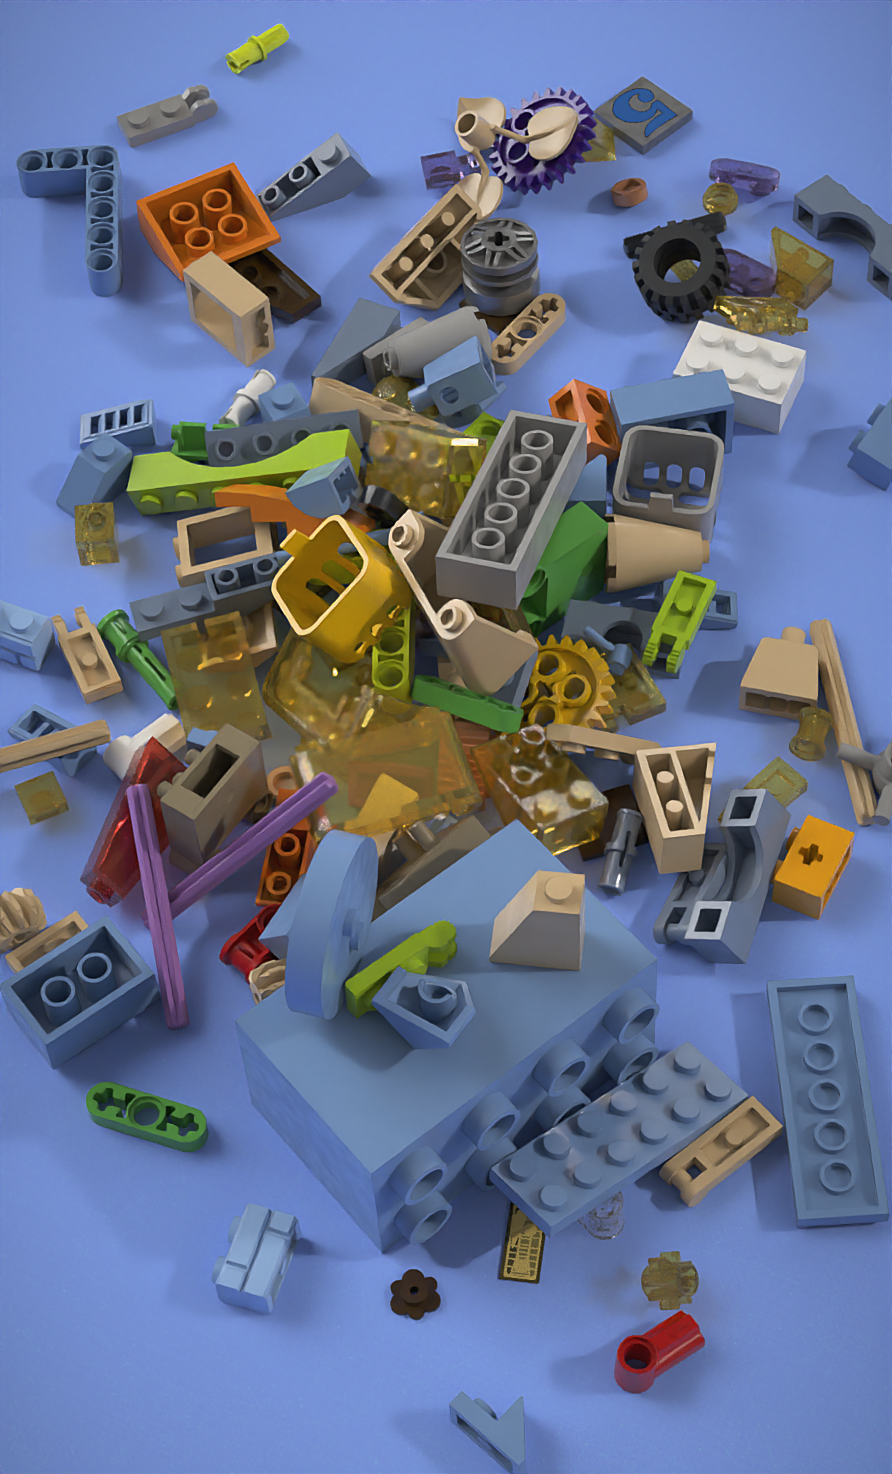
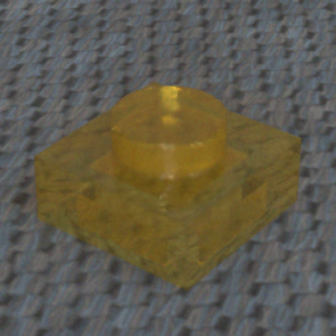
M53 771L14 785L30 825L69 811L66 798Z

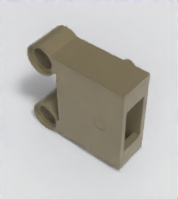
M228 723L221 728L202 752L196 749H191L187 752L185 763L190 766L184 773H177L172 780V784L164 781L157 788V795L162 798L160 803L171 848L169 863L188 875H191L221 851L218 847L242 819L256 824L268 814L273 803L274 795L268 790L260 741Z
M474 815L441 829L436 835L431 832L422 820H417L410 827L405 826L396 833L393 843L407 858V861L376 888L371 923L492 837Z

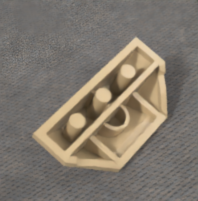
M455 184L375 266L369 277L394 303L433 311L438 310L463 283L461 240L463 234L471 226L481 221L482 209Z

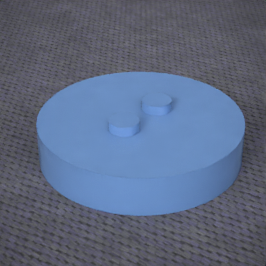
M333 829L322 839L312 858L297 902L286 958L285 997L288 1008L293 1012L331 1020L339 1013L346 1001L345 982L355 976L369 933L376 896L378 851L376 843L371 837Z

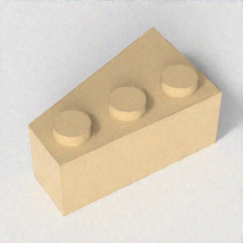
M716 742L635 751L632 788L640 813L644 816L643 823L659 874L701 870Z

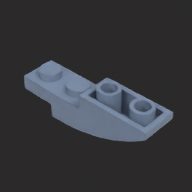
M276 552L204 571L206 582L129 602L140 642L179 632L181 641L230 624L274 599L271 590L272 583L276 574L281 569L278 566Z

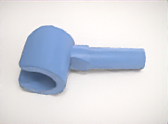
M588 626L583 631V634L608 655L606 663L610 668L609 672L616 676L623 675L632 660V650L624 644L613 645Z

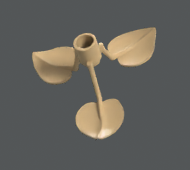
M491 97L459 98L455 132L463 149L474 155L481 168V175L478 173L469 174L458 183V186L482 209L481 221L488 219L499 206L503 195V182L497 176H489V169L479 151L490 148L495 142V134H500L523 144L530 143L529 153L534 159L539 161L552 160L567 148L574 135L579 121V114L574 109L556 106L541 110L528 123L529 135L522 136L503 128L506 120V108L498 99Z

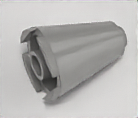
M475 306L460 308L389 340L388 348H385L383 351V359L387 370H392L396 377L424 378L423 368L428 363L474 336H477L489 359L492 361L491 339L487 324L484 319L477 320L474 312L479 311L478 308Z

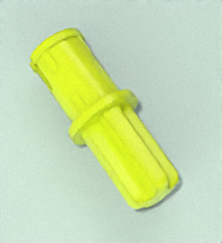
M277 24L258 37L250 36L247 40L248 42L226 54L225 59L228 60L226 62L228 67L235 74H239L254 62L266 60L269 52L281 46L289 39V33L282 24Z

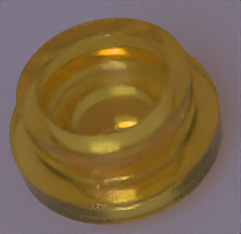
M722 182L714 183L704 193L702 204L708 213L721 211L726 216L737 209L738 195L731 185Z

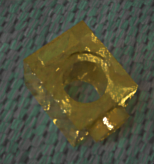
M113 502L74 506L75 542L81 566L120 562L118 523Z

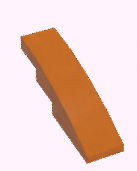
M233 484L214 492L216 507H250L252 522H286L287 535L296 529L310 537L321 523L327 519L306 515L294 507L285 494L288 490L286 488L270 485ZM348 508L344 514L340 515L364 533L376 528L374 519L351 508Z

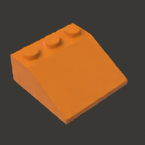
M234 162L136 201L141 232L155 255L182 282H184L183 270L193 261L200 259L210 251L228 264L281 242L279 233Z

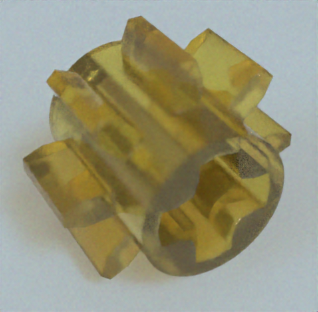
M679 1251L661 1252L660 1257L649 1258V1265L643 1270L641 1277L642 1289L648 1300L659 1301L660 1310L662 1311L680 1309L681 1304H691V1296L697 1292L699 1286L698 1272L691 1260L681 1261Z

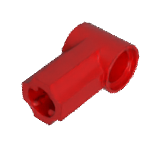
M680 1310L643 1335H632L625 1338L617 1349L614 1378L618 1386L629 1393L647 1391L653 1385L656 1377L705 1346V1339L701 1334L699 1325L690 1314ZM637 1359L643 1361L647 1367L634 1369L627 1365L626 1362Z

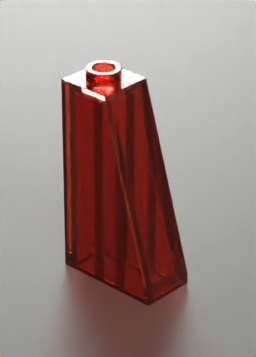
M153 736L134 752L80 877V881L87 886V893L98 903L107 904L110 908L122 901L141 879L126 792L128 787L138 784L148 785L160 853L162 854L170 845L160 803L162 798L157 795V788L164 781L172 784L174 776L179 772L184 773L187 767Z

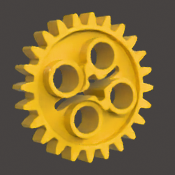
M549 635L546 645L542 646L539 640L534 638L539 647L537 650L539 653L524 697H528L520 706L524 713L519 731L517 733H506L492 730L496 735L500 736L499 739L506 748L511 746L518 756L526 751L530 759L535 761L541 751L546 760L551 761L554 751L558 750L563 758H567L568 752L560 750L561 743L545 740L547 727H542L549 720L555 719L552 724L575 725L593 729L594 726L606 728L607 725L602 719L601 714H613L614 710L607 701L616 698V694L611 687L615 680L610 674V668L604 658L600 657L594 647L588 649L582 639L574 645L569 635H565L561 643L558 644L555 637ZM557 668V670L554 673H552L551 675H547L549 671ZM584 691L581 696L572 699L575 694Z

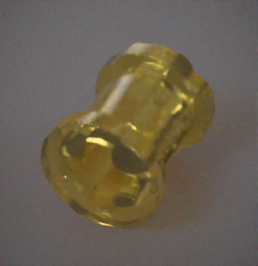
M805 707L799 711V728L796 736H793L790 740L789 750L793 755L802 760L818 761L825 755L826 747L824 741L827 733L833 729V716L821 708Z

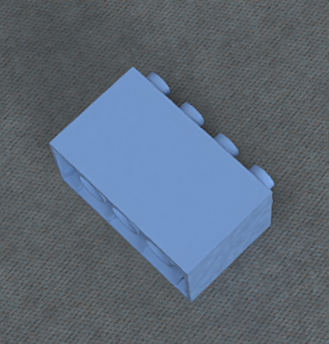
M518 819L370 924L366 945L356 974L413 934H418L429 925H434V922L445 919V921H450L451 924L454 923L457 932V938H455L457 943L456 957L448 960V963L442 968L428 967L424 974L467 981L476 1013L450 1048L415 1050L378 1010H369L356 1019L347 1009L346 1001L339 1013L331 1020L293 1012L287 1006L285 985L235 1020L252 1105L382 1253L403 1237L413 1245L420 1244L431 1238L449 1219L452 1213V1206L449 1202L474 1183L483 1191L497 1187L489 1180L491 1167L519 1150L543 1130L547 1132L589 1105L591 1101L588 1096L610 1079H613L620 1085L651 1065L658 1054V1049L655 1046V1019L660 1010L659 1005L656 1003L658 959L586 887L585 936L580 971L489 962L496 916L538 870L571 873Z

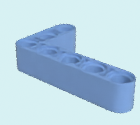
M90 145L35 149L21 153L17 157L16 165L22 192L26 196L41 198L86 194L85 264L90 288L95 295L100 297H109L118 293L122 288L123 178L117 150L110 145Z

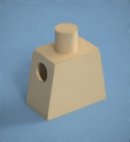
M792 626L786 627L782 630L780 639L770 637L761 639L741 680L738 709L815 723L818 700L819 649L815 645L804 644L806 634L802 629Z

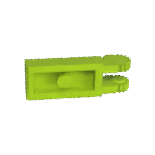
M682 570L678 571L651 627V637L643 653L642 664L652 667L663 642L673 646L666 661V672L677 673L683 661L685 650L689 651L716 593L717 581Z
M445 919L434 922V925H429L418 934H413L345 982L347 1009L356 1019L369 1010H377L372 1005V999L398 966L405 969L406 972L423 975L428 967L442 968L445 966L448 960L456 957L457 943L455 942L457 932L454 923L451 924L450 921H445Z

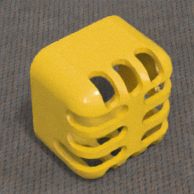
M340 515L328 517L310 537L294 529L280 544L281 548L292 557L279 570L273 580L271 590L275 600L297 634L340 662L350 664L363 659L366 649L370 645L375 646L381 640V634L386 627L392 628L397 622L399 613L403 609L408 610L413 602L412 589L401 571L396 567L394 560L388 555L387 550ZM350 543L356 547L364 561L362 570L338 553V548L341 544ZM326 561H335L351 572L356 579L346 588L322 570V565ZM317 578L337 591L340 596L330 606L325 600L306 588L307 581ZM393 606H397L392 611V613L387 616L388 610ZM364 642L359 649L354 651V648L358 643Z

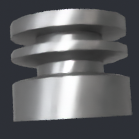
M498 217L483 220L471 226L463 234L460 249L463 266V290L466 301L471 306L477 307L479 312L486 315L507 316L522 312L539 295L540 276L537 265L539 260L537 252L538 240L535 231L521 221Z

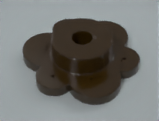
M417 1269L406 1271L403 1274L402 1280H396L390 1286L391 1293L394 1295L390 1301L392 1311L397 1315L408 1314L413 1320L422 1319L425 1312L436 1311L441 1304L440 1295L436 1292L438 1287L436 1279L433 1277L424 1278L423 1273Z

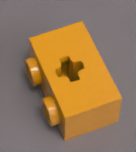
M807 815L801 829L794 827L786 844V851L789 852L784 861L777 860L771 879V884H773L772 902L819 920L852 856L855 833Z

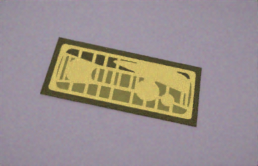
M512 1201L510 1203L499 1279L539 1284L546 1234Z

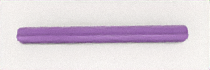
M321 772L167 892L172 920L335 795L339 787L333 776L326 772ZM146 909L142 912L141 918L144 926L149 930L150 926Z
M138 784L128 787L126 792L165 1020L168 1029H182L189 1026L190 1020L153 806L148 785Z

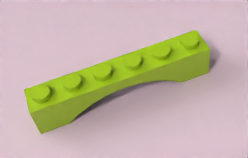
M345 429L313 433L297 445L276 456L236 467L197 465L180 459L171 452L137 455L133 459L127 493L141 515L216 507L214 492L233 484L270 485L289 489L306 471L345 456L349 457L358 477L362 453L350 430Z

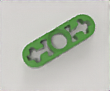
M425 674L415 675L410 697L418 702L506 733H517L519 731L524 713L521 708L490 696L479 695L466 687Z
M113 1082L98 1083L87 1093L86 1106L89 1116L99 1126L182 1152H194L203 1147L208 1139L209 1131L206 1118L200 1110ZM109 1098H113L115 1106H107L105 1111H101L99 1102L106 1103ZM145 1108H152L159 1112V1118L155 1123L143 1126L135 1121L139 1111ZM121 1109L126 1110V1118H125V1119H124V1117H123V1114H122V1110H121ZM169 1115H171V1119H172V1123H173V1124H169V1123H168V1116H169ZM189 1123H194L196 1132L189 1131L186 1136H181L179 1127L187 1128Z

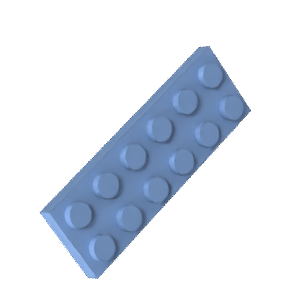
M854 975L767 981L766 993L797 1227L888 1221L889 1207Z
M686 1041L491 1167L489 1180L537 1227L551 1238L687 1147L748 1100L749 1095L689 1041Z

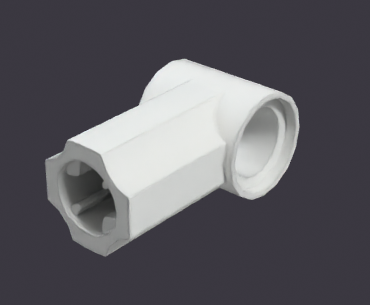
M165 713L131 738L124 735L111 742L103 754V761L129 787L146 784L154 775L157 765L186 744L188 735L180 722L172 714L168 715Z

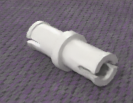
M256 370L246 387L239 389L233 396V404L224 416L220 418L219 424L243 426L251 416L257 415L260 411L258 395L274 388L276 385L275 377L267 370Z

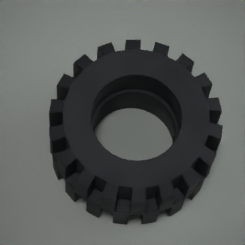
M683 219L681 225H677L675 220L668 221V227L661 229L659 225L653 229L655 233L653 236L650 237L646 234L641 240L644 247H637L634 253L637 261L632 262V270L635 274L633 277L648 307L651 306L653 313L660 317L663 314L665 319L674 322L675 318L679 317L681 323H688L689 317L695 316L696 320L704 318L703 312L706 310L712 313L717 309V300L723 302L727 294L724 288H730L731 279L729 274H731V268L716 234L712 230L707 231L704 224L698 222L693 227L691 220ZM684 260L700 262L697 272L688 280L679 283L664 281L667 271L676 263Z

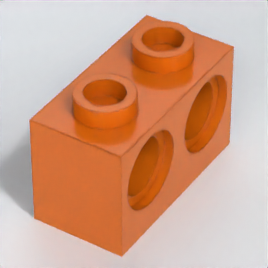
M573 379L548 399L554 418L587 423V462L585 465L600 454L607 458V466L620 456L622 445L605 390Z

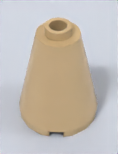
M617 514L604 515L603 520L609 524L604 576L606 593H616L676 577L679 570L691 574L701 572L702 563H709V540H702L701 532Z

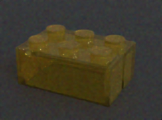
M372 420L368 455L373 456V463L367 464L365 486L375 485L392 492L415 512L423 510L426 515L442 519H455L473 482H448V475H477L485 460L487 439L410 421Z
M239 611L205 619V627L210 637V641L203 642L196 622L160 631L186 739L193 727L204 731L213 730L219 732L226 723L258 741L273 738L245 625Z

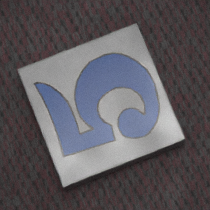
M642 76L594 110L593 119L644 155L691 121L693 110Z

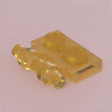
M716 296L714 310L725 317L726 322L734 325L738 331H748L750 335H763L767 331L778 332L781 336H793L795 332L805 333L808 330L807 318L797 317L798 308L783 298Z
M630 643L626 644L632 650L633 655L629 667L625 669L621 676L611 674L615 680L611 687L616 694V698L607 701L614 710L613 714H601L602 719L607 725L606 728H601L604 732L614 734L618 732L619 726L614 718L623 714L631 726L666 711L667 702ZM605 653L600 655V657L604 658L606 662L608 659V655ZM584 691L575 694L577 698L581 696Z

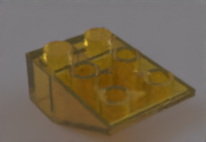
M538 723L522 728L517 733H509L471 747L469 753L505 827L518 819L554 856L601 837L609 801L573 761L560 750V747L554 741L545 740L546 732Z

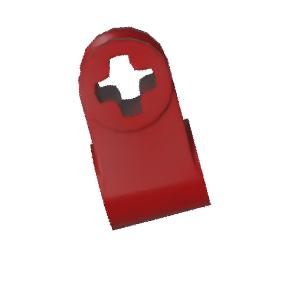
M275 903L264 907L243 929L231 936L221 949L219 954L220 961L225 965H232L245 976V982L250 985V971L258 968L263 963L279 960L258 939L281 904Z

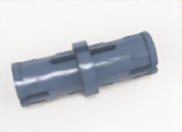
M620 809L617 812V820L611 842H607L603 853L607 857L600 883L597 886L598 890L612 896H622L624 894L630 864L636 861L638 851L635 849L644 816L635 810Z

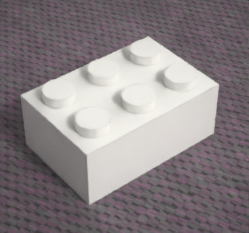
M699 320L673 372V378L723 369L735 403L734 421L779 434L804 381L806 350Z

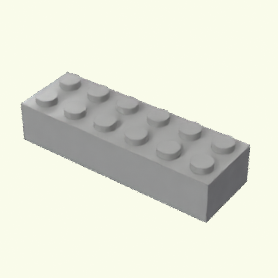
M510 410L435 556L437 595L517 610L587 462V423Z

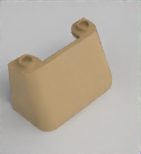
M408 509L390 530L388 539L389 549L405 580L412 589L418 606L465 686L470 691L479 695H493L539 647L530 633L521 629L514 633L477 616L466 600L437 595L435 556L450 528Z

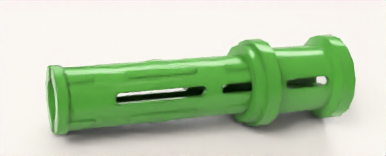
M118 609L105 615L97 626L101 639L108 640L116 649L115 654L120 661L132 664L146 683L150 685L167 705L166 707L169 710L173 711L182 707L189 698L188 691L178 683L148 648V640L140 642L138 632L129 623L127 613L124 610Z

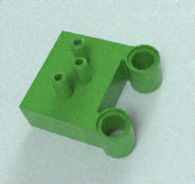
M582 501L561 514L519 603L534 638H538L542 632L566 616L570 599L587 601L604 589L609 524Z

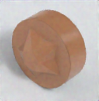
M628 178L617 182L611 188L613 203L620 207H633L643 202L648 197L646 182L640 178Z

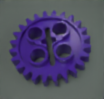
M548 87L542 97L535 91L532 101L528 102L523 98L521 99L522 108L519 110L516 108L510 109L512 117L506 119L504 129L522 136H528V123L541 110L556 106L574 109L579 114V121L569 145L558 157L548 161L536 160L529 153L530 143L523 144L503 135L495 134L499 140L495 141L490 147L494 151L489 156V159L493 162L491 169L502 180L503 184L508 186L513 192L519 190L523 195H526L531 189L535 194H539L542 185L550 191L553 181L556 179L561 184L564 183V174L566 172L574 175L576 171L573 165L575 163H584L585 159L581 154L592 150L587 141L596 138V134L592 130L597 125V122L592 118L595 113L580 94L577 95L572 89L566 92L562 87H559L554 93Z

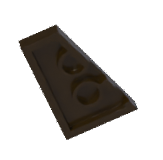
M267 248L228 263L230 267L269 298L271 315L294 324L322 306L321 296Z

